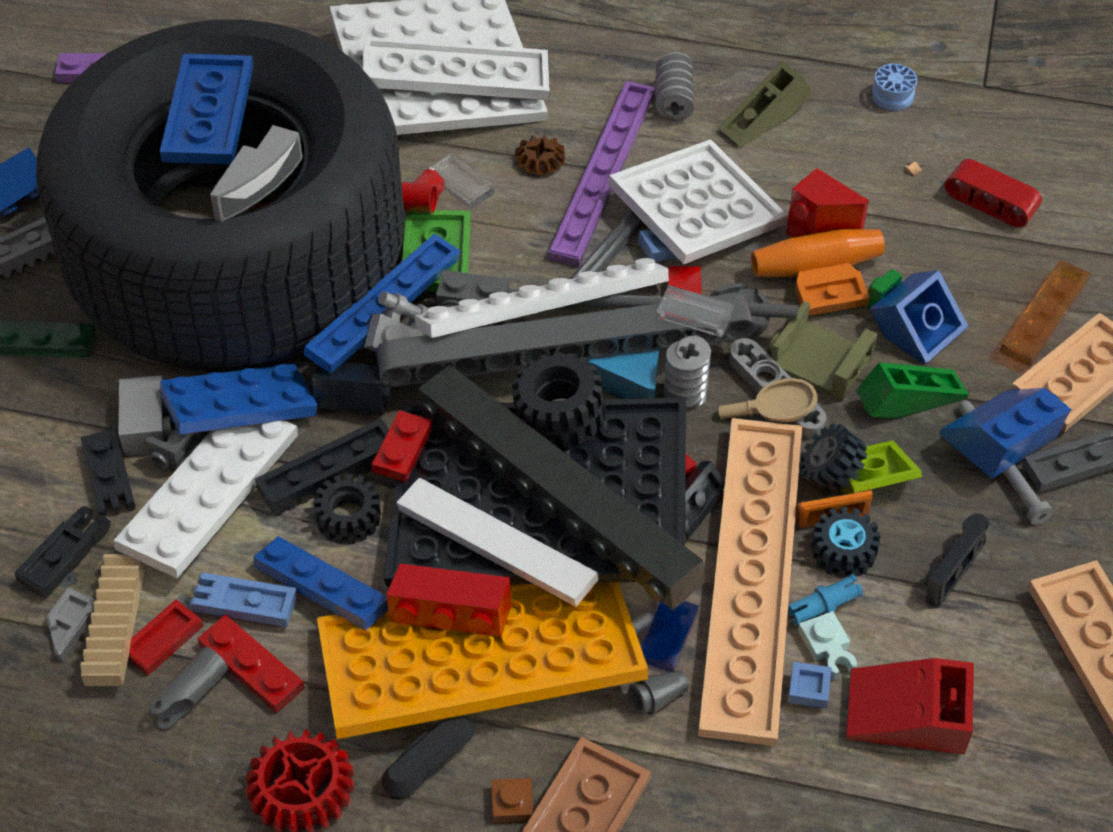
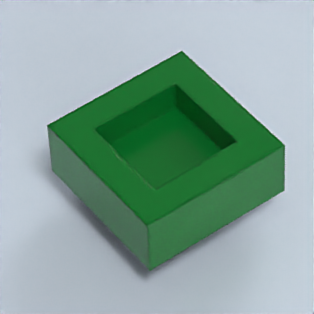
M892 268L883 277L878 276L875 278L868 289L870 300L867 309L870 310L871 307L902 282L903 275Z

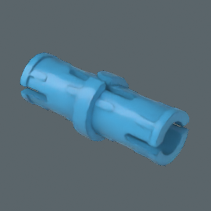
M851 574L827 587L823 585L815 588L814 593L789 603L788 616L789 618L795 616L791 622L794 626L798 627L799 623L808 621L823 613L835 612V607L863 596L861 584L857 583L854 585V582L858 580L857 577Z

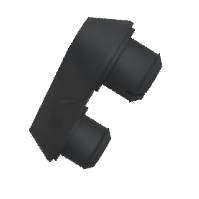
M466 715L445 718L435 727L422 733L383 773L381 783L384 791L390 797L397 800L404 799L408 794L412 793L444 761L450 759L472 739L475 732L473 721Z

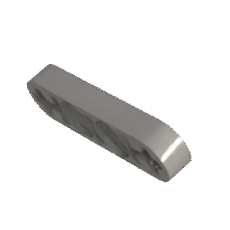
M742 338L735 340L731 344L729 350L730 366L757 394L762 388L772 382L791 378L755 341ZM767 372L772 374L775 379L770 382H764L758 379L757 375ZM816 404L813 411L805 417L785 423L802 426L801 438L812 439L811 437L815 433L821 435V429L825 427L827 418L824 410Z

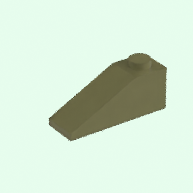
M782 60L718 129L736 145L742 147L791 117L813 93L804 77Z

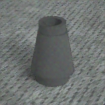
M680 670L648 676V680L637 681L629 686V699L637 713L652 715L682 693L687 692L688 682Z

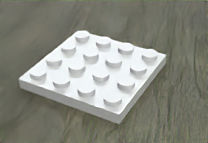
M711 139L609 176L608 186L683 264L784 226L788 217Z

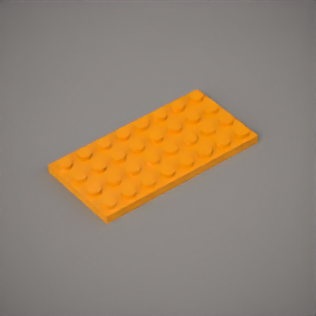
M595 583L576 607L535 584L510 585L512 607L501 637L390 622L389 610L366 631L337 614L318 617L317 622L337 739L648 680V667L619 583Z

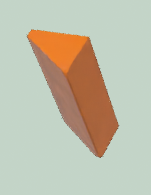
M872 491L796 504L795 518L798 527L815 526L816 522H819L821 515L825 514L828 516L829 510L834 508L837 514H840L841 507H847V513L850 514L853 513L855 508L860 510L859 517H863L865 513L869 514L873 497Z

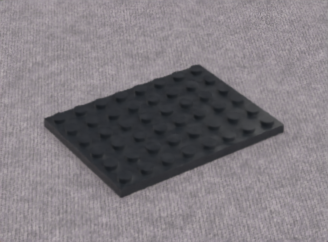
M686 397L604 400V422L601 427H597V433L592 437L587 435L585 437L586 441L581 444L574 442L571 443L572 447L564 448L563 445H557V447L685 546ZM514 402L501 403L516 415ZM420 405L406 406L405 412L426 418L420 409ZM437 421L432 422V431L407 482L396 480L383 578L386 587H390L399 564L510 577V585L533 584L399 511L397 501L418 478L429 482L594 570L598 575L596 583L636 582L635 580L629 581L626 579L618 567L608 558L605 560L600 558L594 552L591 545L583 538H575L558 518L549 517L533 498L524 497L518 491L515 484L507 477H499L487 461L483 458L477 459L467 448V445L459 439L453 440Z

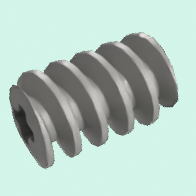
M670 52L663 55L657 61L655 68L656 109L664 118L676 121L684 120L694 112L693 62L690 57L680 52Z
M697 335L687 336L673 343L667 349L663 390L665 398L686 397L687 407L700 406L706 401L711 349L703 338Z

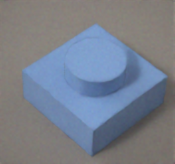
M651 230L640 231L638 242L648 258L654 259L655 262L677 258Z
M793 662L788 703L827 709L832 667Z

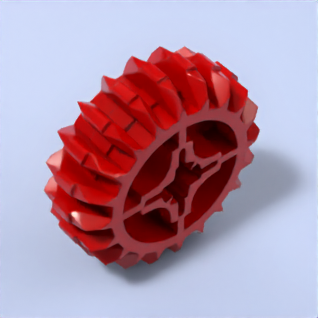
M306 728L301 737L297 738L289 730L287 740L282 742L274 736L272 740L273 747L268 748L261 745L259 750L261 758H251L250 767L252 771L246 772L245 780L248 787H246L245 792L247 800L251 802L250 807L255 816L260 815L261 823L265 827L273 823L274 831L282 832L286 827H289V832H298L299 828H305L306 832H313V826L317 824L327 830L329 826L328 817L340 820L342 815L340 807H349L351 802L349 794L353 793L355 788L354 781L352 780L354 776L353 766L348 763V754L345 750H339V745L335 739L326 743L325 735L322 732L311 739L310 732ZM284 768L283 774L274 780V785L270 786L273 777ZM331 778L328 788L317 798L316 792L318 789L325 785L326 780Z

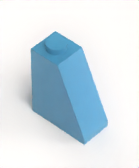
M659 350L589 360L590 365H595L598 369V375L601 376L604 391L621 399L655 398Z

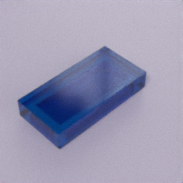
M683 601L674 610H671L663 602H660L641 646L646 664L668 672L675 671L699 613V605Z

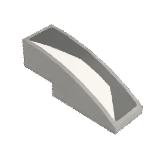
M273 125L257 149L243 145L210 194L215 220L222 222L243 212L266 197L293 172L302 160L299 132Z

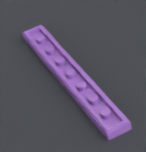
M629 81L625 82L548 251V260L580 267L613 191L608 186L609 176L622 171L655 96V87Z

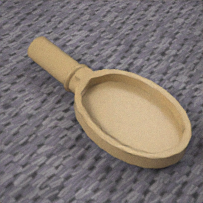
M796 378L781 379L762 388L757 394L756 400L719 406V415L722 420L760 414L764 419L772 422H791L801 419L812 412L816 407L818 396L814 387L807 381Z

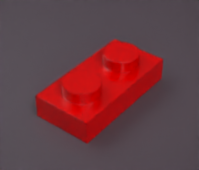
M399 410L372 463V472L406 483L432 431V420Z

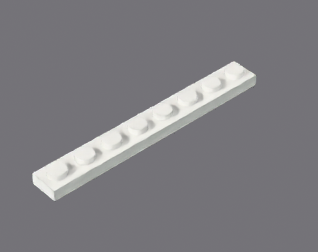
M642 258L636 260L633 265H611L607 267V271L599 273L592 271L582 272L578 274L577 278L569 280L556 278L543 286L526 285L513 293L495 292L490 294L489 298L479 301L476 299H465L460 301L459 305L449 308L444 306L431 307L427 310V313L415 315L416 329L434 338L669 281L668 268L655 263L654 259Z

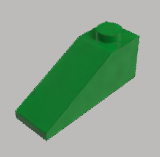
M878 362L856 389L863 402L864 409L870 416L885 418L907 416L965 400L969 396L954 369Z

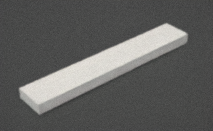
M418 478L397 501L399 511L575 607L598 581L597 572L421 478Z

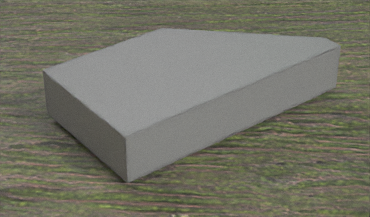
M69 587L47 614L54 652L57 660L63 662L90 625L91 613H94L93 603L97 601Z

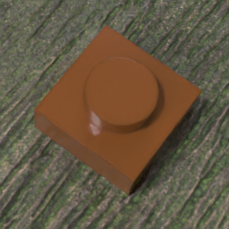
M531 778L491 780L493 824L528 822L533 815Z

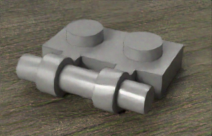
M383 291L379 295L378 303L386 307L384 315H372L364 347L376 352L378 345L384 341L426 335L416 329L415 315L427 313L429 308L421 304L415 306L409 303L406 297L398 293L390 294ZM401 315L409 317L408 326L399 322Z

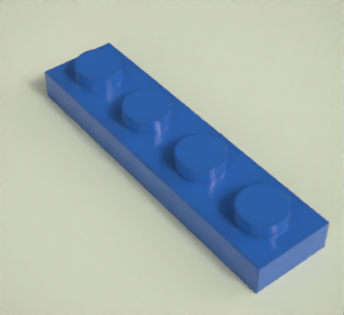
M279 536L253 556L255 568L288 587L296 588L300 594L365 631L388 611L387 596Z

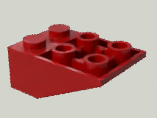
M929 658L852 668L850 670L846 740L965 755L973 733L974 663Z

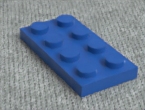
M183 54L160 148L162 162L232 163L235 159L254 67L252 56Z
M279 364L277 366L256 369L247 368L224 373L215 372L208 375L177 377L160 381V394L179 435L316 416L317 403L295 364Z

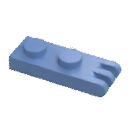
M201 573L197 581L199 585L195 587L193 596L196 598L190 600L188 607L190 610L198 613L222 617L226 614L229 618L288 627L298 595L294 587Z

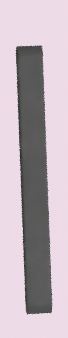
M737 293L467 329L434 338L423 335L393 339L378 345L376 357L382 383L389 385V382H392L391 387L426 383L448 365H452L464 376L470 377L520 370L521 368L527 369L526 363L529 361L540 360L539 356L545 354L548 357L554 356V353L562 352L564 356L572 353L577 355V359L584 357L587 360L666 350L673 343L687 336L697 335L708 344L738 340L749 336L754 331L755 326L746 297Z

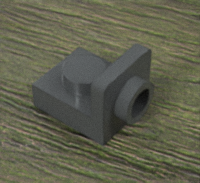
M175 428L170 433L167 442L149 436L145 440L149 459L156 467L175 472L203 439L201 432L179 435Z

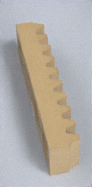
M104 554V566H101L102 577H99V589H96L97 601H94V613H91L92 625H89V637H86L87 649L83 650L84 662H81L80 665L84 686H123L146 568L145 563L125 554Z

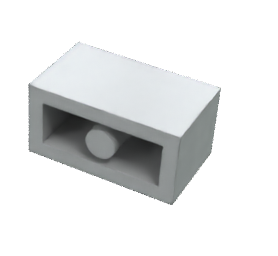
M161 375L119 379V438L125 456L148 454L145 440L149 436L167 442V438L173 430L172 418L167 416L168 409L160 394Z

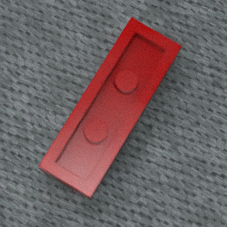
M226 614L197 638L199 647H209L221 656L229 668L228 672L276 714L305 689L304 681Z

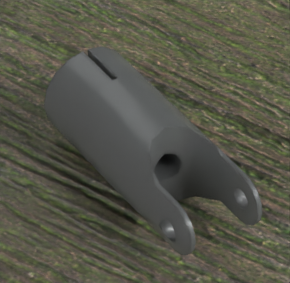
M204 646L151 701L149 711L153 715H160L156 721L159 729L167 730L174 726L229 670L226 662L214 650ZM157 704H161L159 708H155ZM165 720H169L167 724H163Z

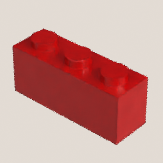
M399 564L386 595L390 622L497 637H501L512 607L510 577Z

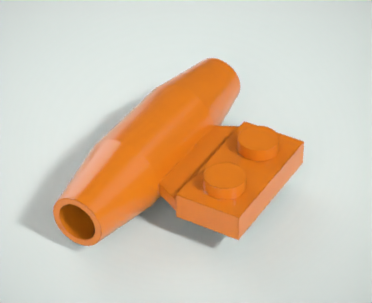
M839 229L793 237L752 251L751 266L756 278L797 277L795 292L800 306L804 301L810 303L808 316L868 305L870 296L861 272L857 271L853 266L882 256L885 252V242L883 234L879 229Z

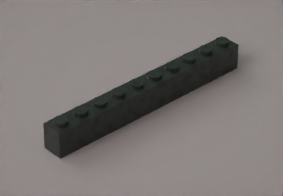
M448 365L418 388L422 403L420 404V409L427 419H431L432 422L437 421L453 440L459 439L467 445V448L477 459L483 458L487 461L499 477H507L512 481L524 497L533 498L549 517H556L563 522L575 538H583L588 542L600 558L604 560L608 558L613 562L629 581L635 580L643 586L652 600L657 603L663 602L671 610H674L705 583L703 559L452 365Z

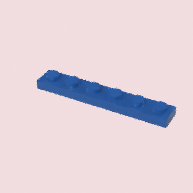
M433 234L387 274L372 291H368L364 298L358 303H354L351 308L347 309L311 340L304 348V355L328 373H333L365 344L372 315H384L386 307L378 303L379 295L383 291L390 294L398 293L406 297L408 302L411 303L442 275L443 270H448L459 260L461 251L438 235Z

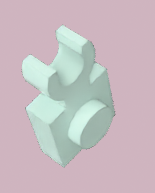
M833 611L799 623L798 633L814 661L825 658L827 661L826 667H832L831 680L835 681L838 679L839 670L836 667L837 664L845 665L849 672L852 668L857 667L856 658L850 652L845 651L849 649L851 641Z

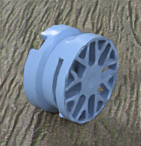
M893 63L878 68L874 76L871 96L874 103L883 109L891 111L904 110L909 107L914 100L917 85L915 72L907 66Z

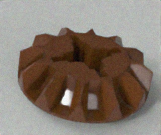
M545 134L542 138H536L532 135L529 141L521 140L520 146L515 149L516 163L523 171L530 174L546 175L553 173L564 164V145L558 144L557 138L548 140ZM540 150L544 151L542 156H540V158L537 159L536 154Z

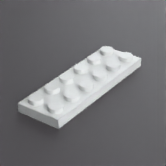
M364 36L363 70L378 89L525 98L531 100H548L549 98L548 50Z
M281 420L211 430L114 539L115 550L178 578L256 486L255 478L267 473L298 436L297 426Z

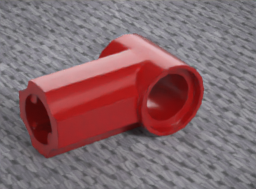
M426 169L414 182H402L404 211L430 214L435 212L437 197L445 189V179L438 174L437 170Z

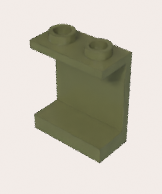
M804 301L798 309V318L786 319L784 330L781 334L776 333L773 336L768 351L771 352V358L790 377L807 381L814 388L843 401L873 357L878 334L865 328L856 343L808 322L810 303Z

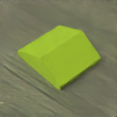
M893 440L866 446L867 450L864 452L867 453V458L861 460L865 465L862 470L857 469L855 472L858 474L855 480L850 478L848 480L850 485L846 488L840 486L841 493H858L922 477V471Z

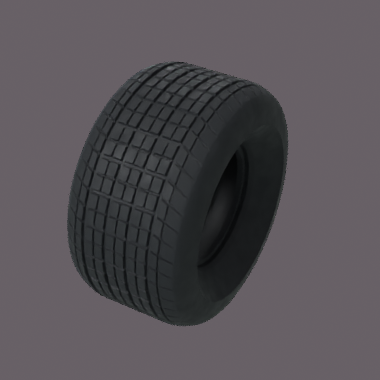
M223 19L186 23L143 35L105 54L84 70L68 86L53 107L40 139L36 162L37 190L67 288L82 311L99 329L119 344L152 360L190 369L222 371L262 367L304 354L305 346L342 313L351 308L354 303H358L364 298L368 291H372L396 266L403 241L405 217L398 139L391 112L378 87L353 59L325 40L307 32L270 22ZM183 54L252 56L254 67L235 157L243 145L257 149L273 125L299 132L302 160L287 177L294 183L275 201L254 211L233 216L222 222L215 219L182 217L157 206L169 191L186 180L207 172L227 169L230 164L162 162L160 148Z

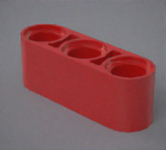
M972 159L962 160L944 183L946 192L952 198L1017 228L1026 226L1042 204L1041 194L1032 186Z

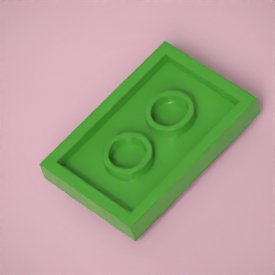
M435 210L433 214L406 211L402 261L433 234H436L461 251L459 260L447 271L469 273L471 211ZM441 276L423 292H437Z

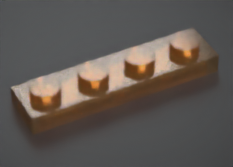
M1060 260L1002 343L1000 353L1031 367L1087 285L1091 273Z

